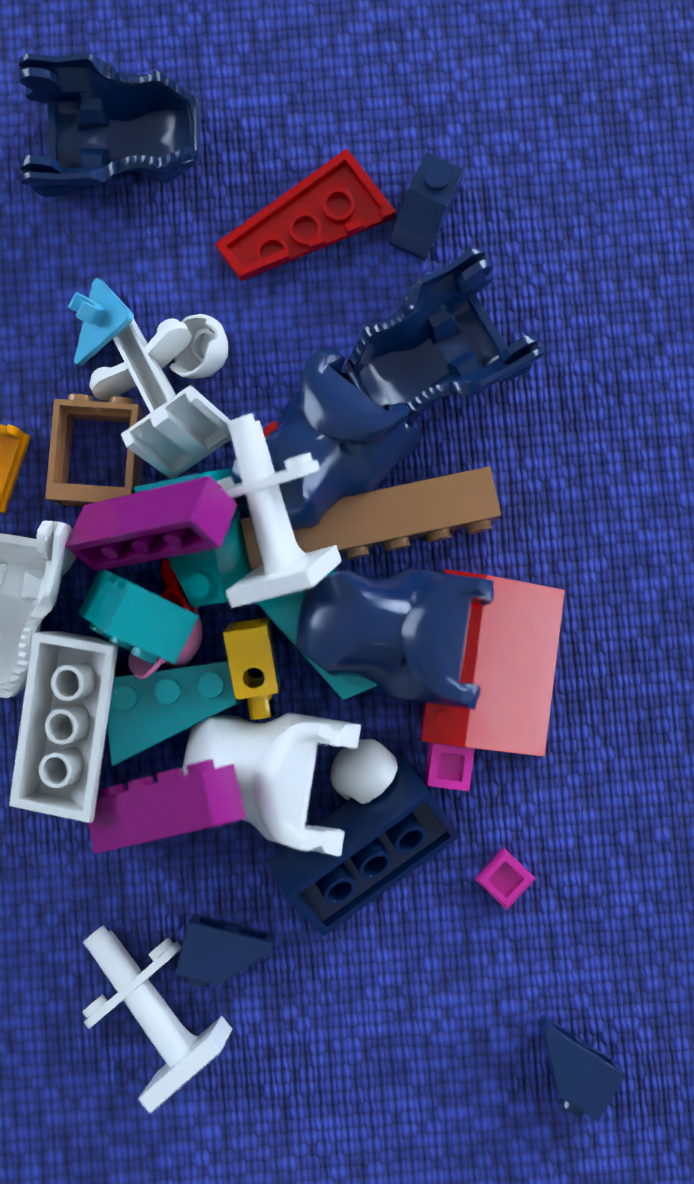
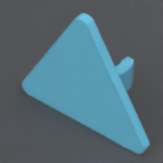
M99 278L94 279L89 298L75 292L68 305L69 309L77 312L75 316L83 321L74 363L83 366L127 327L134 318L131 310Z

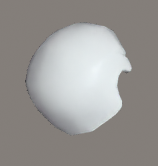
M197 314L185 317L182 322L191 333V342L174 358L175 363H172L169 367L173 372L185 378L198 379L213 376L222 368L228 357V341L225 331L218 320L208 315Z
M361 739L359 740L358 748L348 749L344 747L338 752L330 770L331 784L346 800H349L351 797L361 804L368 803L381 795L393 781L398 769L396 757L378 741Z

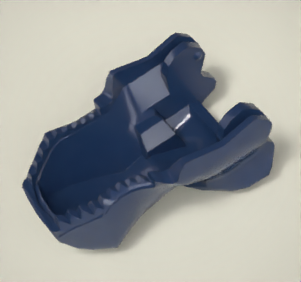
M89 53L60 57L25 54L19 58L20 84L26 86V98L31 101L47 103L48 157L27 155L21 158L20 182L24 185H29L40 196H65L74 192L80 186L100 185L119 173H137L168 183L189 170L198 160L200 142L198 99L193 94L185 91L174 80L169 79L164 73L154 71L150 74L137 75L116 72L114 66Z
M476 248L468 251L448 266L419 278L408 291L403 300V306L397 312L379 323L365 327L349 359L345 363L344 369L351 384L382 409L387 411L398 403H403L411 410L407 421L414 422L439 398L451 394L474 395L499 381H508L529 371L532 363L544 356L545 353L533 334L523 336L510 346H506L476 295L477 292L492 281L489 273L493 269L483 249Z
M319 348L307 361L302 373L300 390L282 410L276 430L269 436L264 437L275 472L287 469L284 461L305 453H310L312 460L318 461L319 470L278 484L292 531L312 528L318 525L327 510L347 494L355 496L362 492L375 490L392 468L417 447L422 437V433L407 421L411 410L406 405L398 403L387 411L382 409L349 382L346 371L342 369L345 357L331 349ZM235 458L231 473L234 484L242 482L237 458ZM246 494L234 497L233 500L251 517Z
M411 568L393 577L383 579L363 576L349 570L340 571L322 578L316 585L304 590L297 627L296 648L331 676H358L376 683L391 698L475 710L481 686L473 683H460L471 603L491 604L494 598V581Z

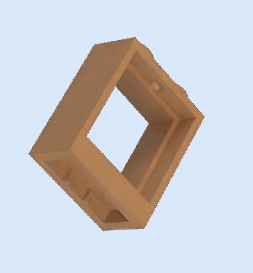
M69 394L68 399H54L46 500L56 506L83 507L87 504L136 493L133 487L140 486L142 458L128 448L124 487L68 484L74 419L129 423L130 428L146 417V413L139 404H135V400L127 397L113 396L109 398V402L93 401V397L84 394Z

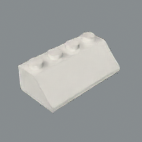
M62 631L33 632L9 806L88 823L93 822L118 650L117 645L97 637Z

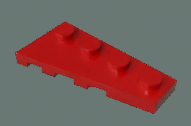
M346 148L215 243V246L238 279L244 281L396 218V211Z

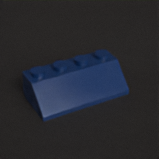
M407 760L397 765L398 769L393 781L381 795L365 804H361L351 798L314 825L340 829L345 832L341 856L310 850L304 851L285 845L280 851L266 860L284 897L322 936H325L461 837Z

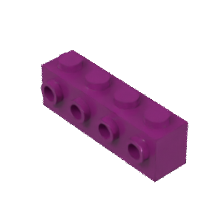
M205 476L83 506L65 547L93 571L221 548L224 537L230 528V522L237 503L222 489L219 483L210 476Z
M210 759L186 765L187 775H184L183 768L157 773V783L154 782L153 776L127 782L128 791H126L125 784L100 789L101 798L96 799L94 820L88 823L94 854L245 819L246 816L234 764L215 768L214 760Z

